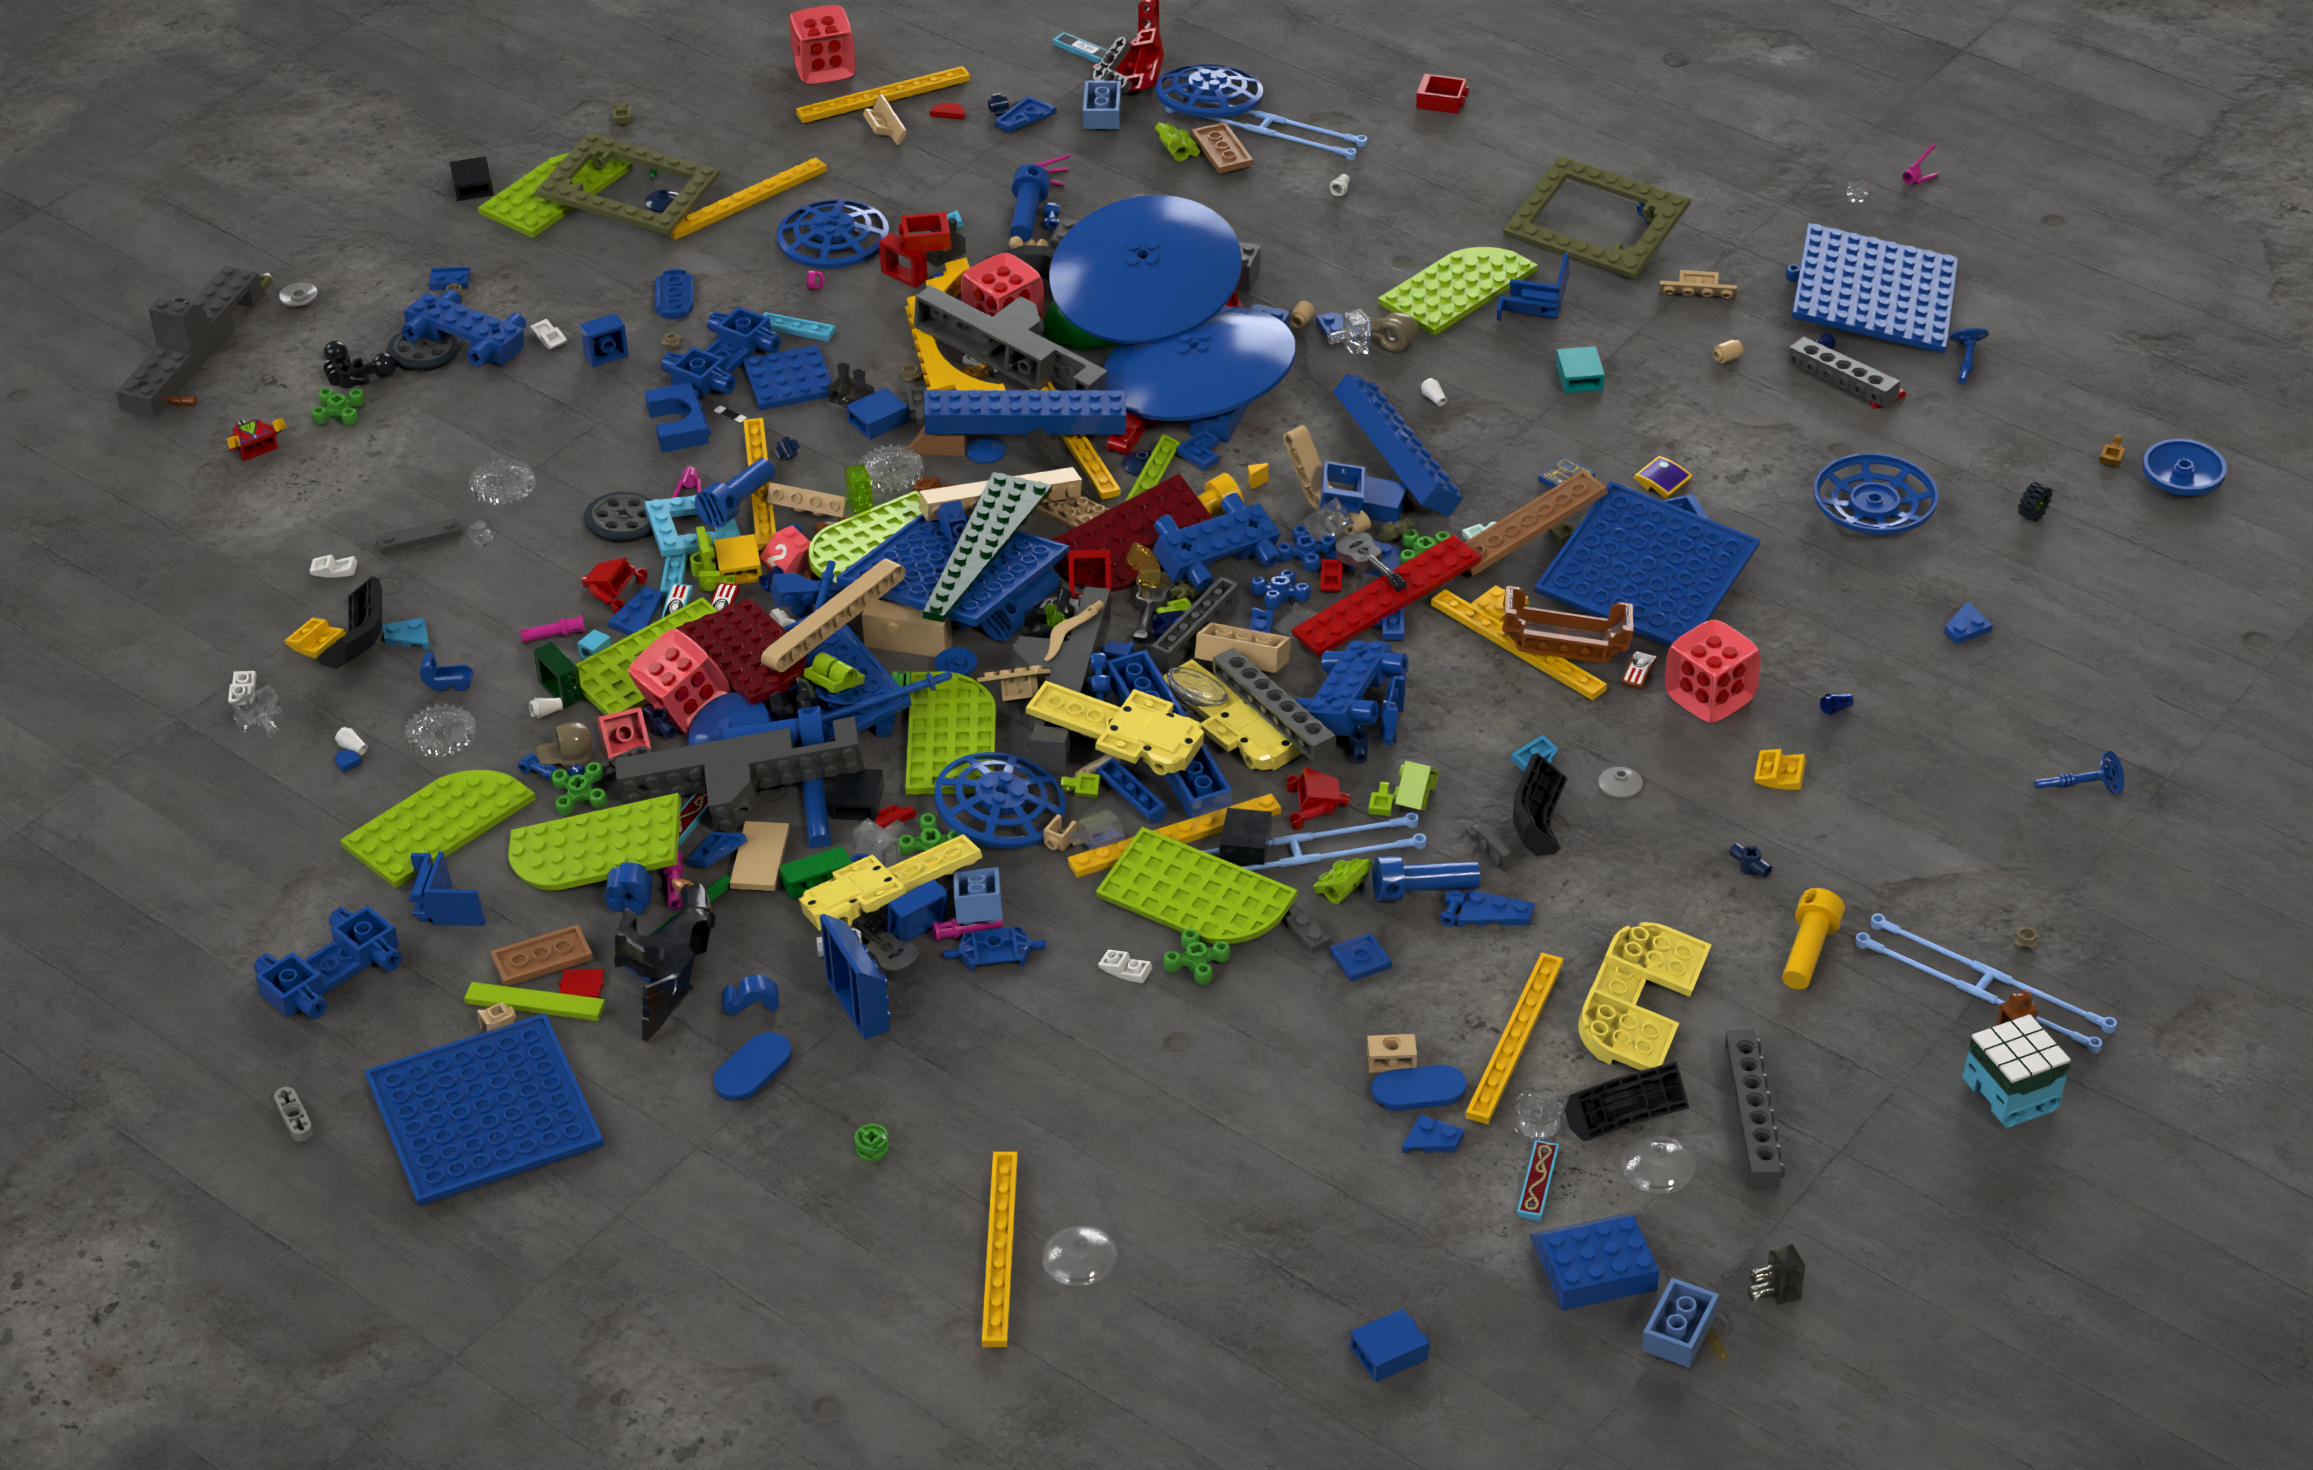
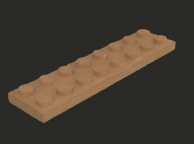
M1585 470L1580 471L1464 542L1481 556V562L1466 571L1472 576L1480 573L1485 568L1498 562L1503 557L1608 494L1607 487Z

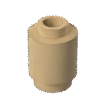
M1307 301L1298 302L1290 314V324L1298 329L1306 326L1315 313L1313 305Z
M1729 340L1714 347L1713 357L1720 364L1727 363L1739 358L1743 354V346L1738 340Z

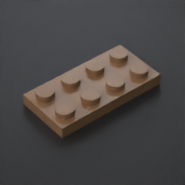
M1226 122L1192 129V137L1219 174L1253 166L1252 157Z
M578 924L490 951L491 958L502 983L507 987L593 960L592 952Z

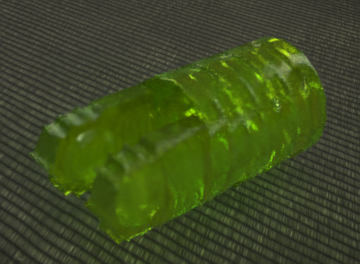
M1047 603L1045 606L1046 622L1048 627L1054 628L1057 624L1065 621L1066 618L1062 612L1058 611L1055 604Z

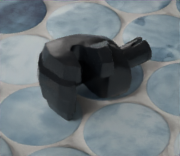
M1065 588L1059 589L1057 600L1048 601L1043 608L1035 609L1034 616L1038 619V624L1034 623V638L1050 639L1051 632L1057 624L1074 617L1075 608L1069 603L1072 595L1070 590ZM1070 631L1067 632L1063 641H1066L1067 636L1071 635Z
M798 677V687L789 692L781 693L778 691L769 697L771 705L766 707L771 715V719L776 716L781 720L799 718L798 709L818 706L819 698L813 686L806 679Z

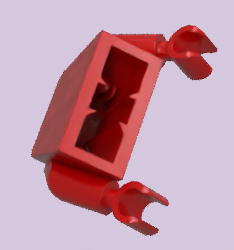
M626 557L596 564L589 575L582 577L581 582L585 588L588 587V591L593 597H596L606 605L610 604L615 615L625 604L623 600H613V598L619 596L633 575H635L636 583L645 584L648 573L644 568L634 569L635 566L630 565Z
M1305 767L1299 778L1296 775H1290L1287 778V791L1292 793L1298 791L1299 808L1303 812V814L1293 812L1290 815V822L1294 830L1301 829L1303 821L1306 819L1309 821L1318 816L1332 815L1338 805L1347 807L1349 804L1350 794L1340 792L1339 781L1321 771Z

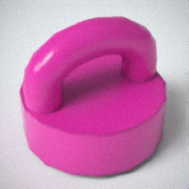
M809 270L807 288L812 290L821 289L825 283L824 275L819 271ZM816 276L820 277L819 285H815Z

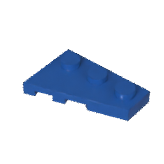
M1027 96L996 119L995 127L1012 132L1057 113V109L1053 105Z
M647 586L642 588L608 621L609 628L630 636L649 626L652 616L656 614L663 600L662 592Z
M1468 890L1457 919V927H1465V923H1477V926H1486V923H1499L1501 926L1529 925L1535 910V903Z

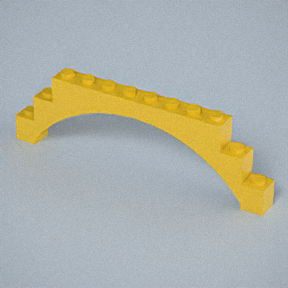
M967 257L945 263L947 271L943 272V276L926 280L927 287L931 285L956 298L961 292L962 276L970 269ZM916 295L907 298L908 306H905L909 317L908 320L927 390H1005L1004 383L994 384L970 377L945 360L937 348V339L914 327Z

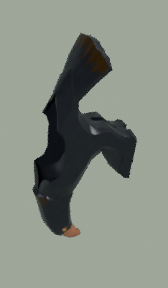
M685 879L672 880V886L675 887L681 896L683 907L661 931L650 936L639 935L637 933L636 914L628 908H625L615 935V967L625 966L633 969L641 977L659 979L657 982L643 986V1035L641 1039L646 1043L662 1027L671 1013L678 1008L688 993L694 988V986L690 985L695 956L707 952L710 933L715 927L716 917L711 906L708 891L701 882H690Z

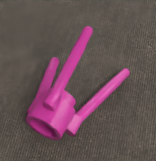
M1932 144L1902 174L1905 183L1912 185L1915 182L1919 185L1921 182L1939 175L1935 173L1921 178V169L1917 167L1935 148V144Z
M1067 154L1034 164L1042 167L1070 158L1071 155ZM1053 168L1045 170L1048 173L1068 171V168ZM1051 180L1050 185L1064 186V183Z
M688 466L683 470L682 477L672 498L678 496L682 486L686 488L696 486L697 493L702 491L701 480L698 479V471Z

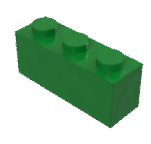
M843 846L779 866L781 883L789 898L793 899L802 896L806 890L833 879L832 872L850 865L852 862Z

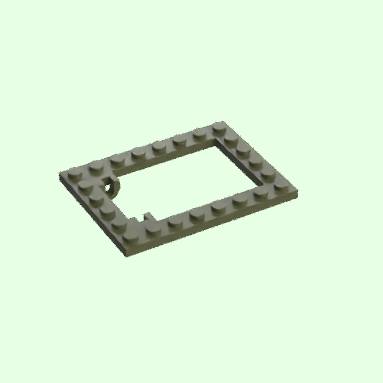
M588 132L536 189V197L670 236L718 179L720 170ZM612 157L690 179L661 215L583 192L584 186L581 182H578L576 186L572 185V179L590 159H592V163L596 168L603 169Z
M1559 156L1505 226L1503 233L1506 236L1562 255L1567 252L1571 258L1636 279L1690 206L1691 200L1688 197ZM1568 178L1646 204L1642 209V215L1651 224L1634 247L1629 245L1626 250H1623L1622 243L1617 242L1614 248L1609 250L1533 223Z

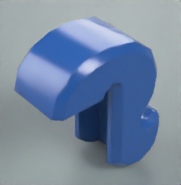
M433 651L427 652L424 655L419 672L424 684L432 690L438 691L447 690L453 685L456 686L457 691L467 690L473 677L472 668L466 664L438 667Z
M762 975L745 977L741 980L738 988L735 989L732 985H729L722 991V1009L727 1014L736 1015L758 1000L762 1001L763 1005L772 1012L779 1008V988L777 984Z

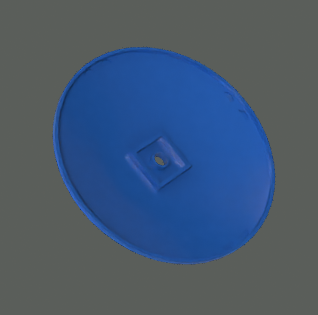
M1138 196L1106 205L1090 213L1073 226L1061 240L1053 255L1050 265L1049 282L1052 296L1060 312L1068 321L1083 332L1117 343H1152L1190 332L1216 315L1229 301L1238 285L1242 269V255L1238 239L1230 225L1210 208L1195 201L1175 196ZM1143 255H1146V256H1147V257L1144 258V259H1140V258H1139L1140 256H1143Z
M1223 307L1207 322L1182 335L1152 343H1120L1109 355L1103 369L1108 371L1105 391H1124L1126 412L1146 419L1184 421L1226 413L1262 397L1283 380L1295 360L1296 345L1294 336L1282 321L1272 315L1242 307Z

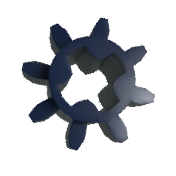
M1001 92L992 94V99H988L990 113L995 112L996 116L1003 115L1005 110L1009 109L1008 99L1006 96L1002 97Z
M787 436L776 442L777 447L774 449V452L778 458L781 457L787 461L798 455L797 450L800 446L796 439L793 440Z

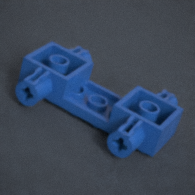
M448 289L440 297L426 292L404 310L405 325L402 327V334L407 341L415 343L418 339L426 337L438 342L447 333L470 342L467 358L471 365L481 367L484 363L488 362L503 366L524 348L526 321L522 315L513 313L502 321L460 305L462 302L461 296L454 289Z
M737 307L731 314L714 312L709 316L707 328L709 331L717 333V340L704 351L692 347L684 355L668 352L663 356L661 368L664 372L671 374L672 386L691 382L693 390L697 389L698 396L703 398L712 390L729 395L733 392L736 385V379L731 373L743 363V359L749 358L758 349L769 353H776L781 346V337L771 332L770 318L741 307Z
M1231 493L1220 504L1225 513H1227L1225 515L1183 529H1179L1170 515L1160 517L1153 525L1159 537L1152 552L1173 583L1187 579L1199 592L1207 589L1214 582L1213 576L1208 571L1211 562L1235 553L1240 560L1254 556L1262 563L1265 569L1274 566L1281 559L1280 553L1275 548L1281 533L1260 503L1247 507L1237 493Z
M1351 641L1345 651H1325L1323 653L1322 668L1329 675L1315 697L1294 699L1335 735L1350 736L1355 726L1375 724L1378 719V703L1376 701L1362 700L1368 687L1380 688L1386 678L1406 675L1409 667L1408 656L1406 653H1392L1391 644L1388 642Z
M368 905L354 914L342 906L338 907V909L332 911L329 917V924L332 926L333 942L304 960L294 952L279 961L268 953L257 958L254 964V971L257 973L255 977L260 996L287 1018L299 1010L313 1020L320 1018L328 1007L327 1001L321 996L375 962L387 972L395 970L401 964L402 954L396 950L399 947L395 927Z

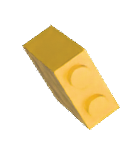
M755 534L714 540L718 571H721V576L736 575L735 585L762 581L761 564Z

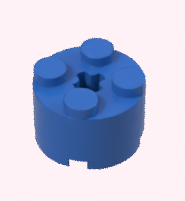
M632 862L621 863L620 867L611 868L608 873L605 894L608 908L611 911L624 913L625 908H628L634 914L641 915L651 902L652 874H649L643 865Z

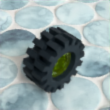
M2035 481L2026 488L2027 491H2024V496L2020 499L2021 503L2018 505L2019 515L2033 522H2037L2038 519L2042 518V514L2046 513L2045 510L2049 508L2048 504L2051 503L2052 499L2050 498L2053 495L2051 488Z

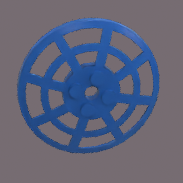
M1196 64L1175 68L1163 74L1156 83V96L1162 104L1174 111L1196 117L1220 118L1243 114L1254 109L1262 101L1263 86L1256 77L1237 68L1215 64ZM1189 71H1198L1193 74H1187ZM1225 72L1232 73L1235 76H1228ZM1173 78L1172 87L1163 90L1161 86L1163 81ZM1179 78H1188L1187 82L1178 84ZM1231 81H1241L1242 85L1238 87L1231 84ZM1247 82L1254 83L1257 86L1258 91L1256 95L1246 91ZM1188 87L1194 93H1190L1182 88ZM1230 90H1234V91H1235V92H1233V93H1231V94L1224 95V94L1228 93ZM1177 91L1179 94L1190 99L1186 104L1173 100L1167 94ZM1241 95L1250 99L1243 104L1229 107L1227 100ZM1197 100L1207 102L1219 101L1222 108L1194 107V104Z
M844 199L822 200L801 206L788 214L778 227L777 241L781 251L794 262L814 268H843L862 263L880 252L879 241L889 235V226L886 218L880 211L865 203ZM834 207V209L831 211H819L820 209ZM846 208L855 212L848 214L842 212L841 209ZM810 213L815 216L812 220L802 221ZM801 214L795 222L787 224L794 217ZM874 214L883 223V230L872 227L871 219L868 215ZM862 216L865 219L866 225L855 223L853 218ZM810 226V232L802 236L799 227ZM793 228L797 240L788 246L783 238L782 231ZM855 229L864 230L857 238L854 239L852 237ZM870 232L881 235L877 242L866 250L859 244L867 238ZM814 237L816 240L823 242V244L809 241V239ZM844 240L847 241L845 243L831 245V243L841 242ZM803 244L807 247L821 250L820 258H814L800 254L795 250ZM852 247L857 252V254L848 257L828 259L829 251Z
M1879 453L1853 454L1832 461L1819 472L1815 479L1813 491L1818 508L1830 520L1850 530L1875 535L1897 534L1921 526L1934 514L1938 502L1937 486L1927 472L1914 463L1900 457ZM1861 464V474L1852 475L1843 480L1833 474L1844 467ZM1869 464L1888 465L1899 468L1901 471L1896 477L1871 473ZM1910 473L1919 479L1928 491L1916 494L1912 487L1904 482V479ZM1827 478L1836 485L1831 499L1820 497L1819 495L1820 488ZM1872 479L1887 481L1890 484L1873 482ZM1859 480H1864L1863 484H1860L1855 488H1852L1848 485ZM1897 487L1902 488L1909 496L1900 498L1896 491ZM1841 490L1850 494V501L1838 500ZM1931 497V506L1927 514L1924 516L1915 515L1918 509V501ZM1912 503L1909 513L1898 510L1899 505ZM1824 504L1834 506L1838 514L1845 518V520L1833 514ZM1841 507L1852 508L1856 514L1849 516ZM1891 516L1902 518L1891 523H1886L1884 520ZM1862 518L1875 519L1877 524L1866 523L1859 520H1861ZM1908 520L1914 521V522H1912V523H1910V524H1906V525L1899 526V527H1894V526H1898V525H1900V524H1903V523L1907 522Z
M983 752L961 757L946 766L940 773L934 790V803L942 820L959 835L964 834L970 841L988 847L1016 849L1036 845L1044 841V829L1037 832L1031 821L1039 817L1045 808L1061 815L1062 822L1065 816L1066 799L1062 787L1057 780L1038 764L1012 754ZM983 759H999V760H1006V761H996V760H992V761H983V762H980V761H978V760H983ZM964 763L971 765L958 778H945L948 772ZM1018 764L1024 765V766H1026V767H1028V768H1030V769L1036 771L1037 773H1039V774L1042 775V776H1036L1033 772H1031V771L1028 770L1027 768L1022 767V766H1020V765H1018ZM999 765L1005 766L1004 771L991 772L986 766ZM976 769L982 774L978 780L965 779L968 774ZM1013 769L1025 773L1030 778L1020 779L1012 774ZM1043 783H1051L1060 798L1059 807L1047 801V791ZM1037 784L1041 798L1029 794L1027 786ZM942 786H955V793L959 804L949 810L942 797ZM962 786L974 787L975 796L966 800ZM1027 801L1037 804L1038 807L1027 815L1024 812L1023 808ZM979 803L984 809L990 811V815H985L972 806ZM965 810L974 818L987 823L985 832L981 833L964 825L954 816ZM1013 813L1018 817L1014 819L998 818L999 814ZM996 825H1023L1028 835L1021 837L993 836Z

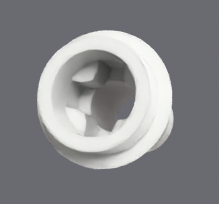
M1342 174L1330 183V191L1334 196L1346 194L1350 181L1349 176Z
M1429 378L1422 383V394L1436 403L1437 406L1441 407L1447 402V398L1437 380Z
M534 698V700L529 701V710L533 718L537 717L539 719L563 709L561 698Z
M343 727L335 736L338 746L347 750H353L360 756L368 749V745L360 739L352 728Z

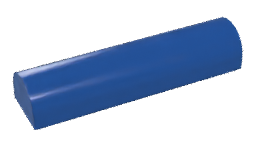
M1111 758L1096 769V773L1100 775V778L1150 823H1158L1164 818L1167 812L1166 804L1114 758Z
M820 778L812 781H803L802 789L809 848L832 846L824 780Z

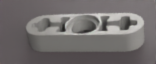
M291 1087L278 1089L274 1094L275 1103L292 1139L298 1142L310 1139L313 1135L312 1125L295 1090ZM284 1098H287L290 1101V1103L286 1104ZM293 1111L300 1112L295 1117L287 1116L289 1113ZM301 1124L303 1130L300 1131L297 1125Z

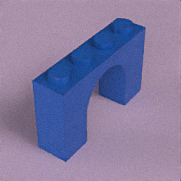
M691 382L644 391L646 407L650 418L669 414L687 416L680 421L656 425L658 443L662 453L709 444L710 426L707 424L706 415L703 412L702 403L699 401L697 389L693 390Z

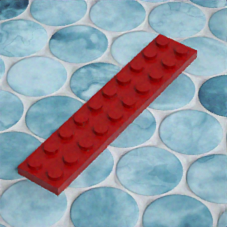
M1452 535L1392 570V572L1398 573L1407 582V588L1396 592L1388 582V578L1383 575L1292 628V636L1319 658L1325 651H1331L1380 622L1381 619L1392 615L1481 562V556L1457 536Z

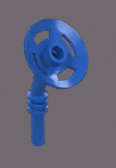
M1968 328L1955 331L1949 335L1950 340L1964 343L1966 347L1965 359L1962 361L1960 367L1961 374L1958 380L1962 385L1966 383L1968 374L1971 373L1974 365L1972 360L1976 342L1989 336V331L1986 329Z
M2105 751L2101 757L2099 771L2076 775L2072 773L2060 774L2054 778L2034 780V786L2036 789L2060 786L2062 788L2064 786L2069 787V785L2074 786L2076 783L2101 780L2108 791L2116 795L2120 794L2123 790L2124 772L2117 755L2113 751Z

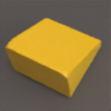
M1268 463L1248 465L1250 489H1254L1268 481Z

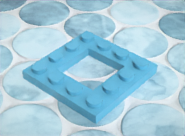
M697 495L645 501V511L662 557L699 552L697 534L678 536L671 518L697 515L698 513L695 508V497ZM734 518L722 527H714V532H706V534L710 533L714 551L715 539L741 536Z

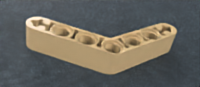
M1303 425L1284 433L1283 440L1308 502L1348 535L1370 529V519L1362 510L1358 514L1320 508L1323 466L1310 433ZM1328 481V488H1333Z

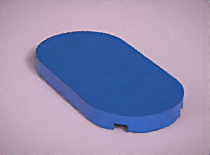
M670 269L663 272L661 276L659 274L655 280L656 313L666 319H679L689 315L694 308V281L692 274H687L682 269Z
M762 1033L751 1038L715 1072L713 1082L716 1093L721 1098L729 1101H737L740 1098L745 1100L754 1096L789 1063L791 1059L790 1042L784 1036L777 1033Z
M1449 1065L1388 1070L1380 1073L1373 1080L1372 1097L1378 1105L1380 1103L1385 1106L1384 1108L1394 1111L1445 1106L1458 1102L1460 1097L1464 1096L1467 1082L1460 1070Z

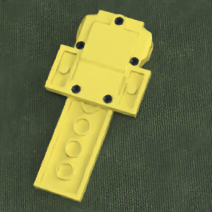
M1193 659L1162 676L1173 695L1206 719L1201 723V730L1204 731V734L1227 752L1238 747L1249 769H1272L1274 771L1302 754L1295 745L1221 680Z
M1045 681L1026 707V714L1098 739L1095 746L1096 750L1136 764L1140 756L1143 757V762L1151 766L1152 770L1158 775L1176 773L1180 770L1185 771L1203 745L1204 731L1201 730L1202 724L1189 717L1172 713L1174 703L1135 689L1122 707H1118Z
M964 834L889 868H886L872 854L832 872L833 879L806 890L803 893V897L799 898L804 915L819 931L821 930L820 915L822 914L847 922L851 926L852 920L861 916V912L877 911L881 906L914 890L916 887L932 879L936 880V878L943 875L952 874L956 869L972 865L983 857L981 850Z

